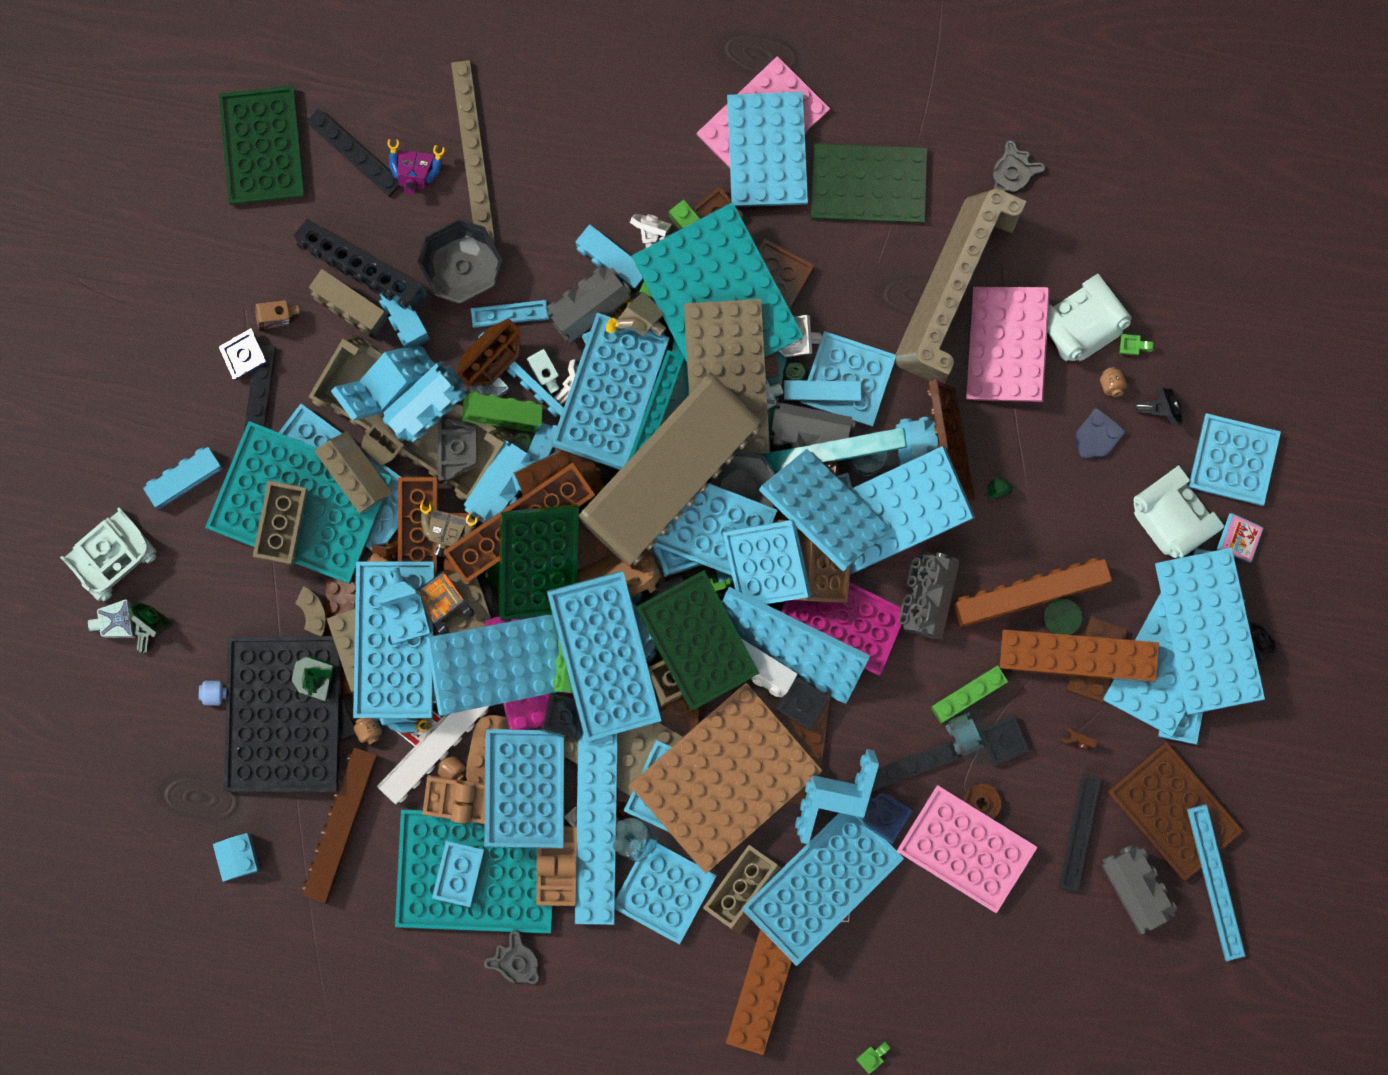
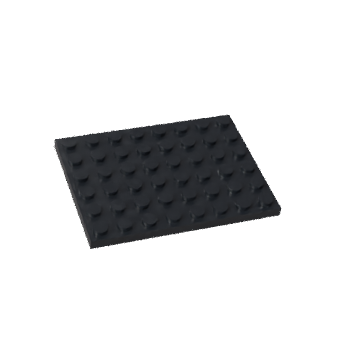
M333 636L228 637L224 792H338L341 660ZM309 655L335 664L326 701L298 692L292 682L294 666L298 660Z

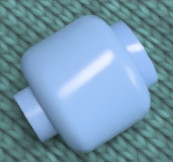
M204 681L202 685H199V700H202L204 705L219 706L222 703V699H226L227 688L223 687L221 681Z

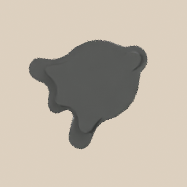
M1009 140L1005 144L1004 155L994 166V189L1004 192L1020 191L1033 176L1043 173L1045 166L1041 162L1029 163V152L1018 150L1015 142Z
M512 930L509 934L510 945L504 946L499 944L496 948V955L487 958L484 966L487 969L499 971L505 979L512 983L536 984L540 978L537 956L530 947L522 942L520 932Z

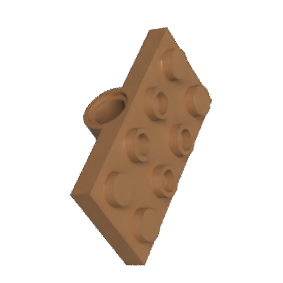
M428 775L422 815L448 818L457 823L475 822L485 824V784Z
M563 827V848H538L536 905L576 906L577 827Z

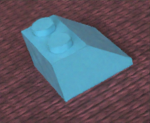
M250 833L231 837L213 844L223 882L261 871Z

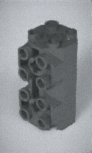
M602 266L598 267L593 272V276L589 279L584 278L577 284L579 288L573 292L572 289L566 291L562 295L563 298L558 302L555 300L547 306L549 309L547 317L554 321L552 324L563 339L568 341L570 346L579 340L583 334L591 330L597 313L609 317L631 300V290L625 282L621 284L618 278L619 275L613 267L610 270L608 268L604 269Z
M777 402L771 430L772 435H770L769 442L773 443L772 447L784 449V447H789L793 449L849 438V435H853L856 421H853L850 416Z
M922 551L920 557H915L912 560L907 583L909 587H912L913 593L911 595L907 594L904 597L899 615V622L904 626V631L915 635H925L928 638H943L958 572L959 559L950 557L947 559L948 555L936 553V556H934L933 553Z
M1128 845L1119 850L1120 855L1116 856L1114 854L1102 860L1104 864L1101 866L1139 934H1144V930L1149 929L1150 931L1170 920L1169 918L1175 917L1174 912L1177 911V907L1172 900H1168L1166 896L1168 891L1164 884L1157 883L1155 877L1158 876V873L1153 865L1150 866L1146 859L1149 857L1144 848L1139 849L1137 846Z

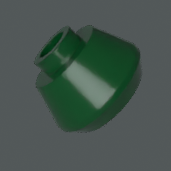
M790 361L785 365L783 380L806 381L808 370L802 362Z
M1001 477L990 480L988 498L991 500L1012 493L1013 488L1006 479L1002 480Z

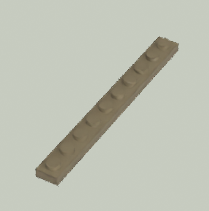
M470 60L453 62L451 66L472 219L474 224L486 228L495 244Z

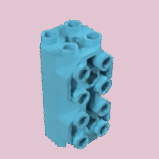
M442 361L436 363L383 412L385 415L382 418L383 422L395 431V435L400 441L406 439L407 441L411 440L414 442L418 438L420 439L427 433V429L431 426L433 427L441 420L440 417L450 412L457 402H460L467 396L465 392L467 390L466 387L462 388L461 386L464 382L455 374L456 371L452 367L448 366L445 368L442 366L445 364Z
M921 417L919 421H912L910 418L901 419L900 423L896 425V429L905 428L907 448L898 449L899 466L937 449V444H940L938 443L939 437L935 434L934 425L936 424L935 421H931V417Z
M505 441L493 462L464 504L466 507L465 511L467 513L472 512L471 515L475 518L479 515L482 517L480 521L484 523L514 503L522 492L513 472L537 460L535 458L532 459L529 454L512 443L510 444L508 441Z

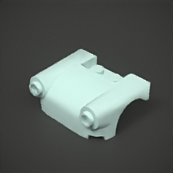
M1099 274L1082 283L1083 288L1054 307L1051 304L1049 305L1047 333L1054 341L1060 357L1065 361L1079 360L1080 362L1118 338L1131 323L1130 314Z
M1177 466L1136 495L1133 500L1134 514L1137 520L1165 555L1168 554L1177 559L1185 557L1225 527L1214 512L1209 514L1191 488H1189L1187 483L1190 480L1180 466Z
M118 508V512L110 519L103 520L76 543L68 555L60 557L82 583L81 585L97 601L102 600L104 602L112 596V587L141 562L149 564L156 558V549L121 508Z

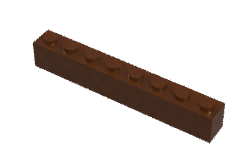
M357 748L349 751L346 762H349L347 769H343L340 780H342L341 787L338 788V792H335L334 799L336 801L334 807L330 806L327 817L330 819L328 824L323 826L321 836H323L322 842L317 844L314 852L317 855L315 862L312 861L308 869V873L311 874L308 881L305 880L302 886L303 896L322 903H328L378 758L377 755Z

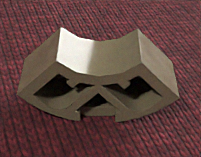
M303 586L295 604L305 614L306 623L304 629L316 636H325L327 614L324 604L317 595Z

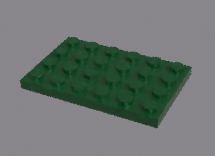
M294 86L220 93L219 105L229 205L305 197Z
M814 144L811 219L924 224L927 148Z
M577 504L500 512V620L553 615L547 591L577 583L579 507Z
M704 570L635 607L690 711L760 674Z

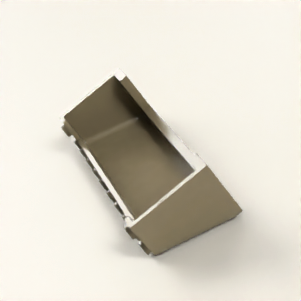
M992 189L965 199L895 354V364L899 368L926 380H938L945 384L954 361L950 354L939 350L993 228L996 227L1012 234L1025 206V200L999 189Z
M357 335L343 338L310 393L309 398L318 407L331 406L338 415H345L350 418L331 390L335 386L360 381L385 351ZM460 401L454 405L450 412L446 415L444 414V417L453 421L455 419L464 425L476 428L477 466L445 482V484L455 488L456 496L466 501L505 441L511 444L515 437L502 427L462 421L463 402ZM384 414L352 421L351 418L349 420L356 426L364 427L366 433L374 423H377L399 440L395 435V431L383 422ZM436 423L433 427L431 426L427 429V433L420 439L418 438L414 442L411 440L407 441L406 439L400 441L404 445L398 453L403 457H410L415 465L421 468L424 466L430 470L429 473L432 476L438 478V423Z
M710 372L578 516L579 522L628 567L632 564L636 566L644 557L642 552L646 548L650 550L656 544L654 539L659 534L663 536L670 528L668 524L673 519L676 522L683 514L681 512L682 508L685 505L689 507L696 500L694 495L698 491L702 493L709 486L707 481L711 477L715 479L721 473L722 469L720 467L725 462L729 464L735 457L733 454L737 448L742 450L749 442L746 438L749 436L753 438L762 428L760 426L761 421Z

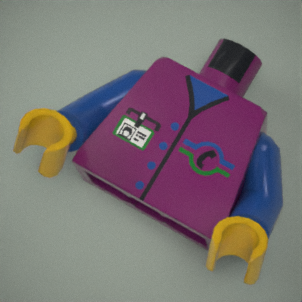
M390 139L388 140V146L391 149V152H389V168L394 178L398 179V184L405 186L404 192L406 194H415L416 188H426L427 183H431L439 176L442 164L441 157L446 154L445 147L438 154V145H435L433 152L436 157H434L433 154L406 150L396 152V149L399 147V141L397 140L395 147H391Z

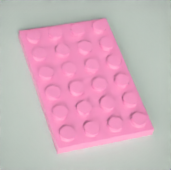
M778 57L738 93L803 92L805 134L830 111V108ZM725 105L697 132V136L730 168L728 105Z
M973 287L967 400L1043 402L1049 288Z
M937 785L897 849V852L997 913L1036 851L1037 846Z

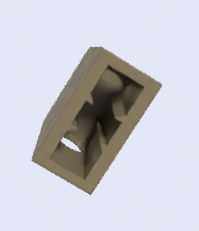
M374 423L364 435L360 449L377 463L384 465L393 460L404 444L377 423Z

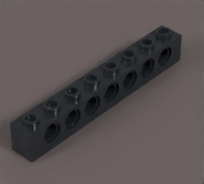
M306 219L293 235L297 241L296 245L301 250L310 251L315 258H322L330 267L335 266L344 275L353 276L358 283H365L373 292L382 293L387 300L396 301L405 310L408 308L414 312L427 296L422 284L309 219Z

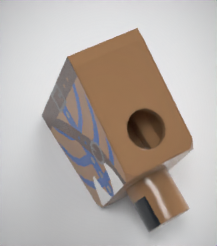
M286 300L258 303L255 307L258 330L288 325L289 318L300 316L298 305L287 307Z

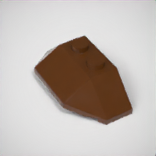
M509 318L489 327L462 355L455 374L468 387L492 384L518 358L522 331Z

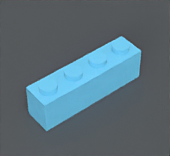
M590 224L575 241L576 250L583 256H586V254L590 256L592 263L597 267L602 266L609 270L613 267L618 273L620 281L622 283L625 282L630 290L632 289L636 292L644 282L633 258Z
M209 447L198 449L190 459L188 457L184 458L178 463L179 466L176 468H169L162 473L163 476L160 478L151 479L146 483L147 486L143 489L155 508L161 509L223 469Z

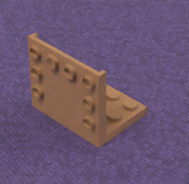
M773 520V523L785 520ZM797 527L812 596L794 600L848 603L850 566L845 571H842Z

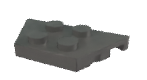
M444 415L440 417L441 420L438 422L439 484H443L477 466L476 428L464 425L455 419L453 421L445 418Z

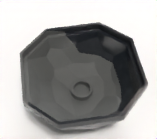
M458 219L425 236L417 263L435 296L461 304L495 286L503 260L484 226Z
M735 450L733 453L735 457L729 464L725 462L720 467L722 469L721 473L715 479L711 477L707 481V483L773 508L774 504L759 491L760 487L776 474L764 455Z

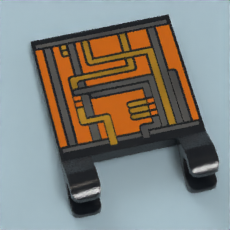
M442 571L418 589L421 592L425 612L441 635L450 632L442 620L458 608H461L467 617L474 615V610L463 598L445 571Z

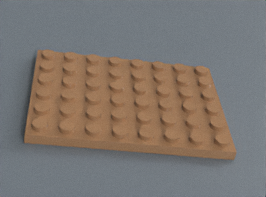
M744 683L632 781L629 786L706 874L805 787L807 781L811 780L812 775L817 776L822 770L751 687Z

